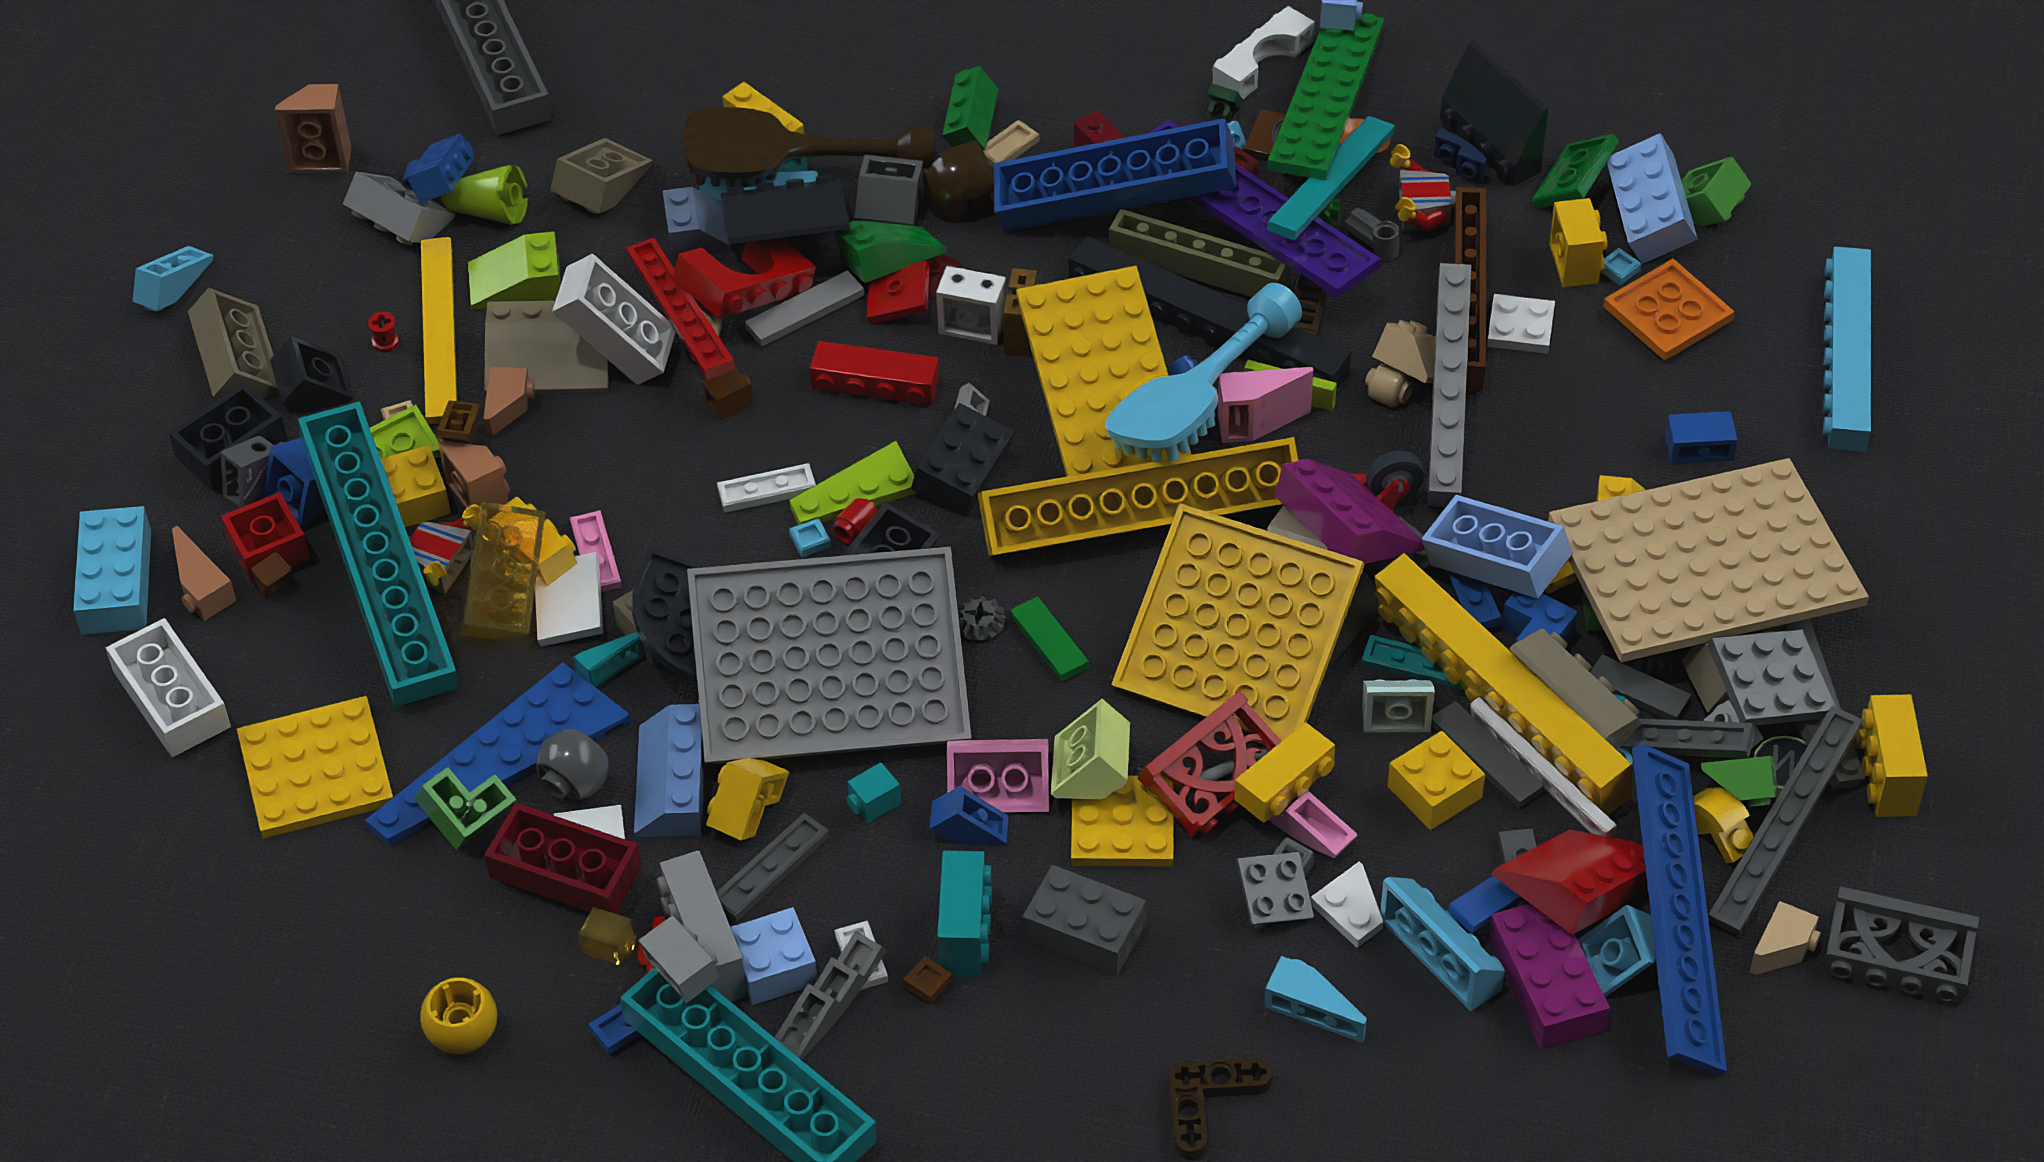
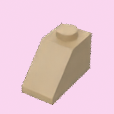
M1779 901L1754 952L1750 972L1757 975L1802 962L1807 950L1813 952L1819 941L1821 932L1816 931L1819 917Z

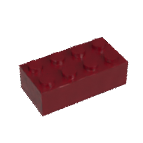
M516 802L484 855L491 879L611 920L615 917L642 868L638 843Z

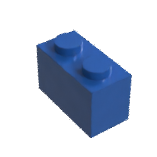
M1731 411L1668 415L1665 438L1671 464L1734 460L1737 436Z

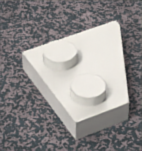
M1360 862L1353 865L1311 896L1312 907L1357 948L1383 929L1380 911L1363 864Z

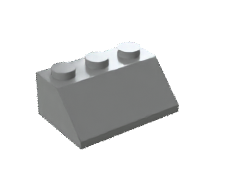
M355 172L343 202L345 206L353 210L352 215L368 221L370 219L374 221L375 228L386 233L393 232L397 234L396 239L411 246L413 242L421 243L422 239H432L456 215V213L449 211L433 200L420 203L413 189L403 187L399 181L391 177Z

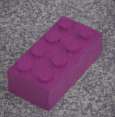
M1532 904L1491 914L1488 938L1505 970L1506 977L1540 1049L1606 1031L1610 1006L1575 934H1570Z

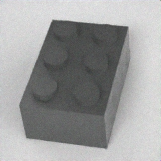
M1051 865L1023 915V940L1118 976L1146 924V900Z

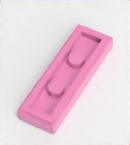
M601 510L570 517L579 555L596 552L598 555L601 592L622 588Z

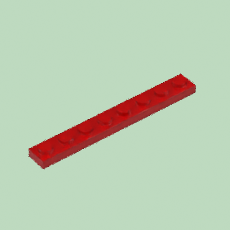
M655 238L626 247L629 259L706 380L721 377L725 373L736 370L734 359L692 295L673 280L675 269Z

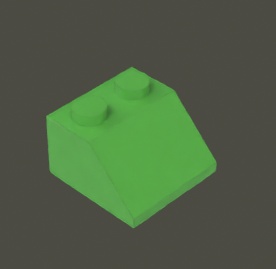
M1732 156L1689 170L1681 181L1692 221L1702 227L1714 223L1720 225L1726 222L1732 214L1730 212L1733 208L1744 200V194L1752 184Z
M1774 756L1701 763L1702 771L1740 801L1748 800L1749 806L1772 804L1771 797L1779 796Z

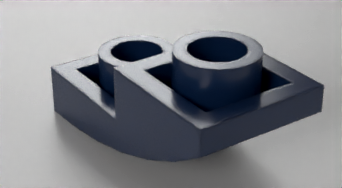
M1440 129L1435 136L1434 157L1456 165V175L1483 184L1485 181L1487 159L1467 141Z

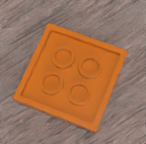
M1674 259L1669 260L1604 298L1603 304L1607 311L1664 361L1733 321L1735 311Z

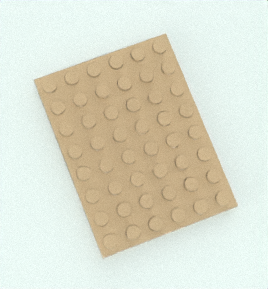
M1790 458L1549 512V522L1564 526L1572 550L1568 560L1620 662L1710 642L1712 638L1741 635L1867 605L1869 596Z

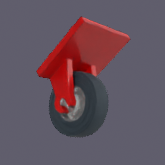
M1407 451L1386 453L1369 466L1366 474H1353L1392 512L1398 501L1404 500L1416 493L1424 481V470L1421 462L1414 454Z

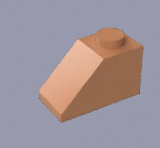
M490 366L483 417L488 436L495 435L527 411L528 400L533 399L535 393L534 380H529L527 368Z

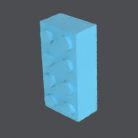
M144 506L80 512L73 611L81 635L141 630L146 627L151 528Z

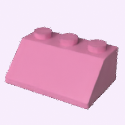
M1048 739L948 741V792L961 786L1002 812H1049Z

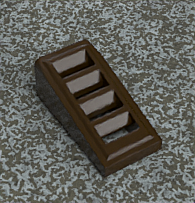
M1300 275L1295 295L1302 308L1300 320L1313 322V324L1298 322L1294 327L1317 336L1328 292L1305 276Z

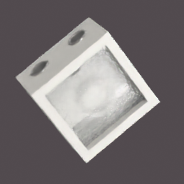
M946 266L936 292L938 333L997 345L1003 331L1006 277Z

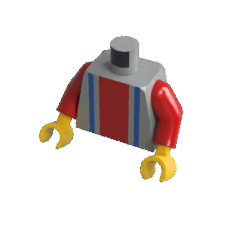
M1398 144L1391 151L1390 164L1394 168L1402 166L1399 177V202L1396 204L1395 209L1399 211L1398 217L1402 221L1403 232L1414 230L1430 232L1438 227L1447 226L1450 224L1451 209H1454L1456 190L1450 191L1449 176L1423 169L1415 161L1409 159L1410 151L1408 148Z
M473 504L467 507L462 517L455 521L420 523L413 535H408L426 587L429 586L440 593L446 594L475 552L470 530L480 529V519L486 516L478 505Z

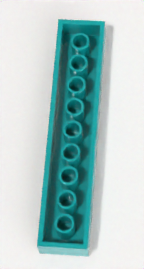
M360 401L298 418L300 437L394 707L458 689L457 674Z

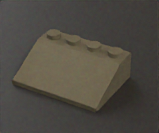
M556 300L487 302L485 321V395L487 394L490 366L527 368L529 380H534L535 383L534 394L608 392L610 361L552 312Z

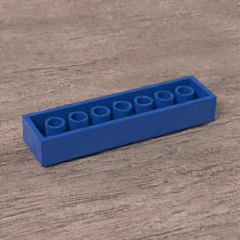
M1225 118L994 163V212L1005 232L1236 188L1234 138Z

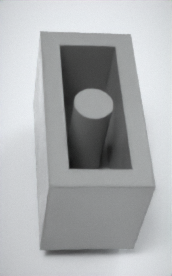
M672 915L642 937L639 943L646 959L687 1003L720 978L715 966L719 961L707 945L701 947L696 942L698 937L689 924L681 925Z

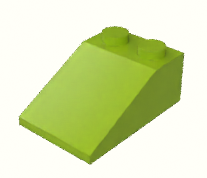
M555 232L523 235L469 261L471 309L487 308V302L556 300L561 281Z

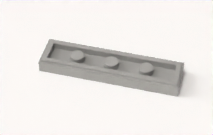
M847 270L746 320L745 328L759 345L763 347L863 297L864 288Z

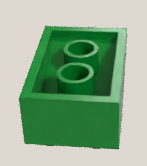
M872 221L849 222L850 229L835 231L842 263L864 283L901 270L910 264L922 262L946 253L945 246L923 227Z

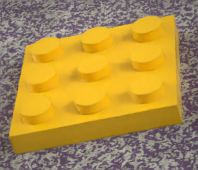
M1128 776V780L1118 792L1113 791L1104 799L1072 798L1071 866L1173 867V814L1149 787L1145 788L1137 779L1138 776ZM1161 776L1173 790V782Z

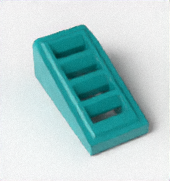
M635 632L575 655L573 659L576 673L596 688L641 659L644 655L639 634Z

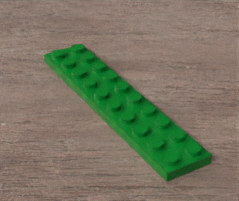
M1362 14L1361 20L1355 19L1354 30L1320 29L1268 158L1267 170L1320 180L1327 179L1383 31L1384 18L1376 17L1372 14Z

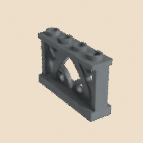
M1840 886L1834 908L1823 973L1840 979H1853L1876 987L1884 986L1901 990L1907 994H1919L1937 998L1947 1003L1955 1002L1961 1004L1968 987L1979 917ZM1842 919L1853 921L1855 931L1840 933ZM1878 927L1885 928V930L1878 931ZM1896 931L1908 933L1912 942L1925 952L1914 958L1897 962L1882 949L1877 940L1887 939L1894 935ZM1921 937L1928 938L1927 942L1923 940ZM1848 940L1860 941L1854 943L1850 947L1849 952L1841 951L1839 948L1842 943ZM1952 944L1963 946L1961 959L1948 952ZM1851 951H1856V952H1858L1859 954H1854V953H1850V952H1851ZM1940 958L1953 965L1957 973L1956 976L1946 974L1947 967L1939 960ZM1936 970H1941V971H1943L1945 974L1939 973V972H1935V971H1936Z

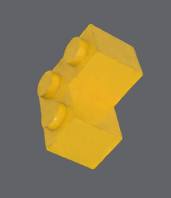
M745 758L727 762L718 776V783L720 785L717 794L708 805L707 813L709 817L706 825L739 840L755 837L765 806L780 801L790 771L762 759Z

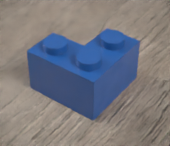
M1514 591L1504 604L1501 628L1518 636L1516 642L1543 628L1549 635L1555 631L1568 644L1575 635L1578 611L1544 594H1541L1539 598H1535Z

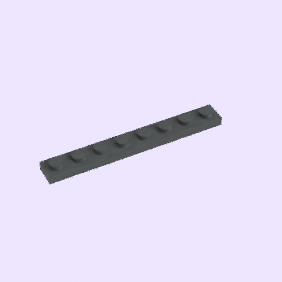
M1831 706L1708 914L1709 922L1737 936L1740 935L1860 730L1863 719L1835 706Z

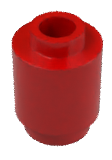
M855 498L835 518V524L832 526L835 536L840 541L851 544L876 514V506L868 499Z

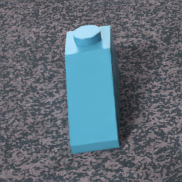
M187 246L137 267L132 302L143 305L146 310L155 312L176 303L213 261V255Z
M1280 957L1265 989V1008L1363 1043L1366 1034L1367 1018L1314 967L1308 966L1298 959Z

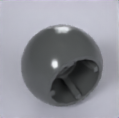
M568 728L550 735L544 741L537 754L536 770L541 777L542 786L550 794L559 799L567 798L579 801L594 795L602 787L609 772V759L604 750L589 736L578 730Z

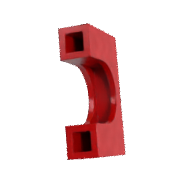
M783 238L745 243L742 260L758 274H743L733 271L722 265L701 247L680 253L673 275V280L716 317L722 318L796 296L809 290L813 283L816 266Z

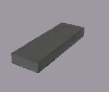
M1605 655L1600 656L1590 671L1596 679L1603 676L1616 689L1612 694L1625 696L1634 706L1665 720H1679L1691 699V694Z

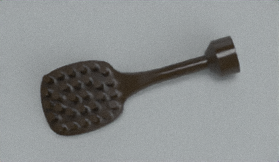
M715 107L697 110L688 116L683 133V150L689 171L692 174H696V183L698 185H704L706 177H711V185L714 187L720 185L721 179H726V186L728 187L735 186L736 179H741L740 185L747 188L750 186L751 179H755V184L765 183L766 176L768 180L774 181L777 173L781 171L787 162L803 157H864V155L923 161V170L929 169L934 162L933 126L908 125L896 137V140L820 137L790 131L783 126L777 117L768 112L749 108Z

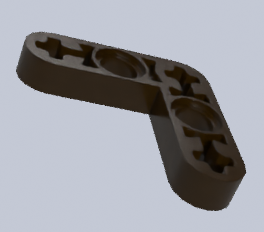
M1259 1058L1182 1062L1173 1066L1169 1075V1091L1174 1145L1176 1153L1181 1158L1197 1160L1206 1152L1207 1129L1204 1098L1263 1094L1270 1088L1272 1081V1069L1267 1061ZM1223 1072L1230 1077V1081L1222 1085L1216 1084L1211 1080V1076L1215 1073ZM1237 1072H1240L1241 1082H1236ZM1258 1072L1260 1080H1253L1252 1073ZM1205 1074V1083L1201 1085L1200 1075ZM1182 1076H1188V1085L1182 1084ZM1183 1105H1192L1198 1112L1193 1117H1184L1178 1110ZM1187 1129H1193L1195 1146H1188Z

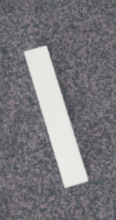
M1480 697L1470 703L1471 716L1545 785L1544 790L1591 834L1617 838L1616 824Z

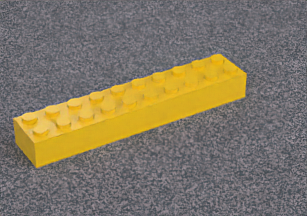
M1292 437L1179 457L1176 461L1165 459L1159 462H1148L982 491L978 493V500L988 555L991 557L1171 525L1179 503L1219 516L1283 505L1275 497L1282 465L1298 461L1295 439Z
M1405 553L1374 576L1376 584L1375 594L1379 604L1378 612L1386 622H1393L1399 627L1401 635L1407 642L1411 644L1414 642L1419 647H1422L1421 652L1426 660L1431 664L1437 663L1443 669L1446 678L1453 685L1460 683L1471 702L1480 697L1605 815L1611 814L1633 796L1631 763Z

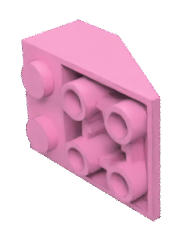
M1313 367L1221 373L1219 375L1218 421L1222 443L1254 441L1310 413Z

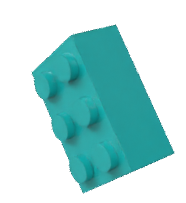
M943 851L938 921L939 965L951 972L952 976L982 977V963H989L988 934L991 931V914L989 913L990 906H992L991 865H985L984 851Z

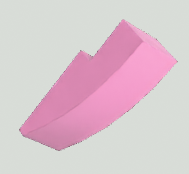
M1309 791L1302 796L1297 795L1287 804V807L1281 814L1273 815L1269 819L1270 822L1301 843L1333 858L1340 854L1358 835Z

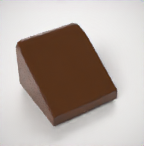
M277 552L271 554L252 568V574L264 599L269 598L290 583L291 567Z

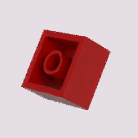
M280 492L221 516L227 541L251 583L256 582L252 574V568L275 552L290 567L310 559L305 535Z

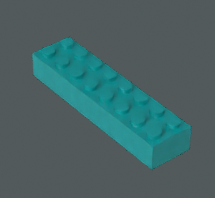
M653 968L620 998L623 1019L793 1162H856L876 1143L875 1120L711 985L686 1003L662 975Z

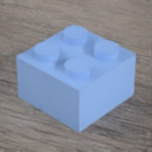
M794 907L730 927L743 957L747 994L752 1005L805 989L808 983L814 986L817 982L816 961Z

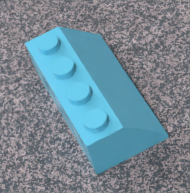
M1388 877L1383 880L1380 911L1383 923L1470 1012L1502 990L1505 970L1501 962L1496 957L1490 956L1481 947L1478 939L1473 934L1467 933L1458 924L1456 918L1435 901L1428 889L1422 888L1414 879Z

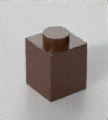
M737 369L725 373L721 377L702 381L704 402L719 420L752 405L750 392L753 390L752 383L746 374H741Z

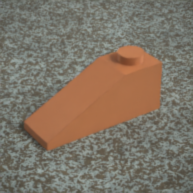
M178 526L172 528L180 582L184 592V596L181 597L182 602L190 613L196 612L205 621L236 602L231 580Z

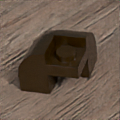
M977 140L939 152L940 158L932 163L929 169H924L923 199L934 216L945 222H968V212L991 206V193H994V181L987 158Z

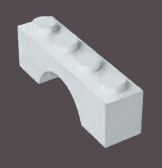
M1287 6L1280 13L1275 14L1261 28L1256 29L1245 41L1237 44L1226 56L1215 62L1212 68L1213 84L1238 91L1242 99H1244L1258 88L1259 66L1257 63L1264 58L1275 55L1291 57L1299 55L1314 41L1315 21Z

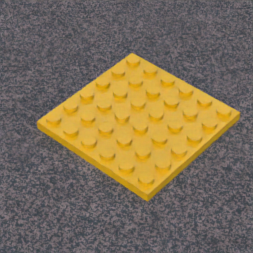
M1179 503L1111 685L1116 689L1203 718L1210 715L1240 690L1248 699L1247 703L1277 737L1283 741L1308 721L1365 564L1363 561ZM1235 715L1242 731L1253 734Z

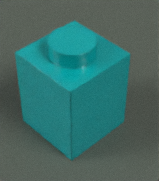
M881 762L847 781L849 796L846 798L847 803L853 813H860L867 823L901 804L900 784Z

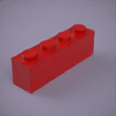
M818 341L810 365L812 389L932 405L940 379L939 358Z

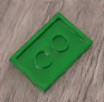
M1609 134L1567 144L1532 200L1536 208L1552 206L1554 202L1584 199L1619 143L1616 136Z

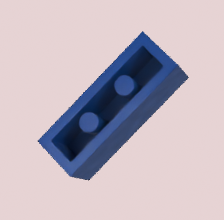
M460 133L430 144L407 176L420 203L447 194L454 189L474 160L473 149L470 143L465 141Z

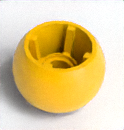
M459 977L447 979L434 986L426 995L421 1005V1028L428 1041L443 1052L458 1055L471 1053L485 1045L492 1036L497 1024L496 1003L491 993L483 985L472 979Z

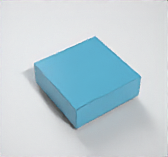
M1618 248L1604 259V270L1600 272L1621 286L1641 271L1642 263Z
M818 518L789 529L790 537L802 558L831 548V540Z

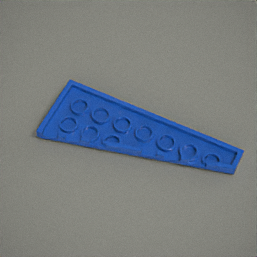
M561 663L365 820L367 828L388 846H391L424 829V825L432 821L414 800V797L423 784L445 768L449 767L468 792L474 790L494 774L507 787L537 771L536 758L538 751L550 735L562 729L570 728L584 733L591 739L595 738L597 741L605 737L604 732L620 724L623 726L631 722L630 715L569 666Z

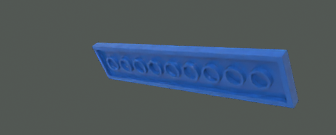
M1641 743L1632 748L1633 769L1636 779L1640 829L1643 840L1648 883L1647 890L1651 909L1654 951L1657 961L1667 1057L1711 1075L1719 1076L1727 1072L1690 768L1688 763Z

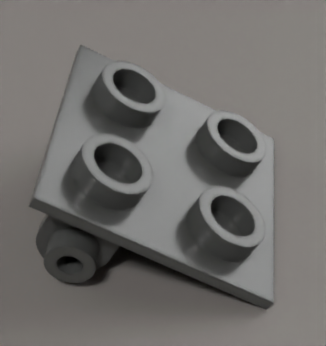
M1299 852L1236 859L1238 874L1240 875L1243 887L1242 891L1245 896V904H1247L1249 922L1251 925H1254V929L1268 927L1267 923L1314 918Z

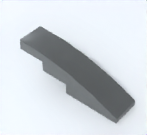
M855 931L838 960L831 957L815 985L807 984L775 1036V1039L802 1060L845 1012L867 982L887 949Z

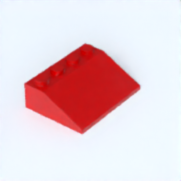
M1571 829L1504 863L1492 872L1494 877L1572 935L1648 892L1642 845L1633 841Z

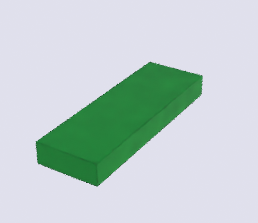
M1038 596L1010 610L1012 620L1061 682L1089 669L1088 659Z

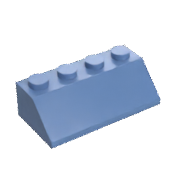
M699 704L669 705L639 726L634 838L702 836L705 762Z

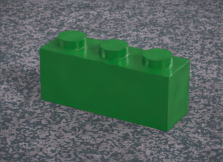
M981 66L963 70L955 75L942 134L951 147L977 140L982 150H986L998 87Z

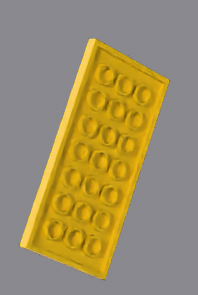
M1137 266L1017 289V300L1066 477L1153 462L1149 449L1147 450V458L1143 460L1137 458L1136 452L1133 455L1126 456L1123 449H1116L1114 441L1108 436L1105 422L1110 413L1130 393L1152 379L1169 376ZM1177 446L1179 457L1192 455L1190 447L1188 452L1180 453ZM1162 448V460L1168 459L1166 449Z

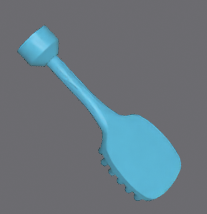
M1279 283L1265 285L1248 302L1247 313L1250 321L1212 355L1186 373L1152 379L1130 393L1115 407L1105 422L1107 434L1113 439L1116 449H1123L1126 456L1133 455L1136 452L1139 460L1147 458V450L1149 449L1153 462L1162 460V448L1166 449L1169 461L1179 459L1177 446L1180 453L1188 452V443L1190 445L1197 444L1198 436H1205L1208 433L1207 427L1215 426L1214 410L1218 403L1217 389L1212 386L1215 380L1231 362L1262 334L1271 338H1280L1300 321L1302 308L1296 295L1289 288Z

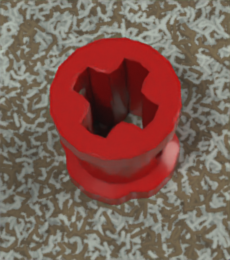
M378 312L368 319L369 330L373 333L372 345L379 352H390L399 345L398 334L394 332L396 322L391 313ZM382 320L384 321L385 328H382ZM383 336L386 338V344L383 343Z

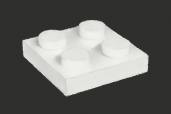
M1494 294L1487 347L1548 354L1555 301Z

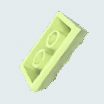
M1103 699L1099 700L1055 736L1051 795L1055 798L1104 799L1113 791L1118 792L1128 780L1130 722Z

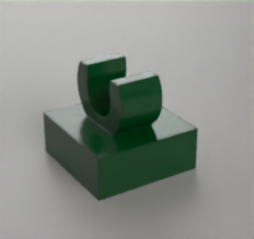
M1211 83L1207 93L1212 100L1208 106V111L1211 115H1214L1216 109L1223 106L1225 110L1222 116L1228 120L1232 115V109L1240 110L1243 99L1238 91Z

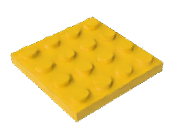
M367 696L237 728L263 839L377 810L393 798Z

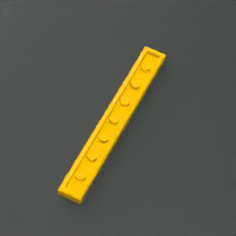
M451 237L421 240L425 417L428 425L439 424L448 401H457Z

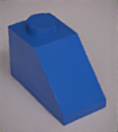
M959 786L932 801L929 829L953 844L1003 846L1007 843L1009 816Z

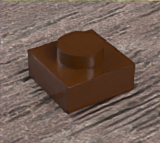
M924 956L903 979V985L918 997L932 1004L953 981L952 973Z

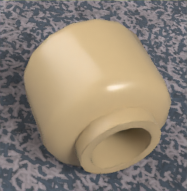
M1386 363L1380 364L1376 369L1372 368L1365 380V385L1368 386L1369 397L1391 408L1398 406L1400 403L1405 404L1414 386L1410 375Z

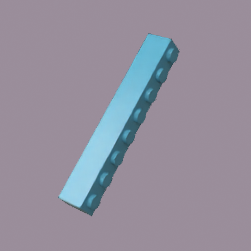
M1834 246L1832 259L1826 258L1824 276L1830 277V281L1826 280L1824 299H1829V303L1826 302L1824 310V321H1829V325H1825L1824 343L1829 344V348H1825L1823 365L1829 366V371L1825 370L1823 389H1829V393H1825L1823 401V412H1828V417H1824L1823 436H1828V449L1866 452L1871 433V250Z

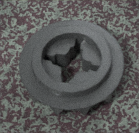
M982 596L978 600H973L969 597L966 603L958 604L960 634L963 637L971 640H987L996 636L1003 629L1005 624L1004 609L998 606L995 599L988 601ZM982 612L983 617L979 624H976L975 617L977 613Z

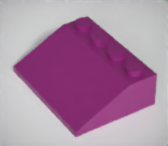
M1302 459L1282 465L1275 497L1332 552L1363 561L1366 564L1401 556L1403 553L1410 554L1425 550L1421 538L1353 474L1310 459Z

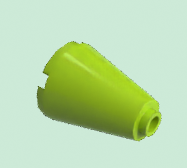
M506 165L460 178L451 192L441 195V200L449 211L512 225L522 222L526 214L528 198H523L522 189L527 188L524 174L518 166Z

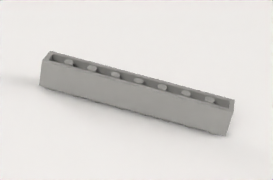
M1440 263L1427 503V506L1447 507L1455 495L1461 496L1471 286V265Z

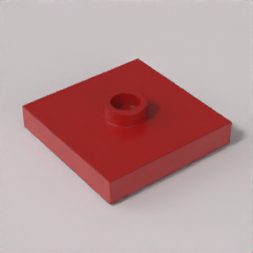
M927 261L910 264L901 270L869 281L867 319L870 324L927 312L930 267Z

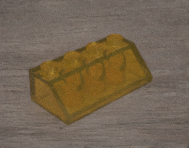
M481 502L477 515L460 635L490 640L528 636L546 512Z

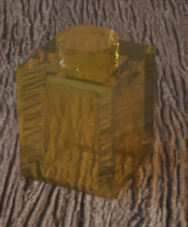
M595 907L591 910L579 932L583 954L617 965L621 964L626 953L630 954L636 942V935L633 933L630 918Z

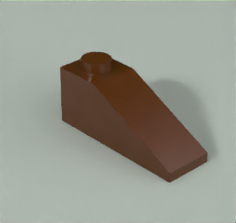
M449 400L437 429L438 440L440 442L446 440L475 445L480 404Z

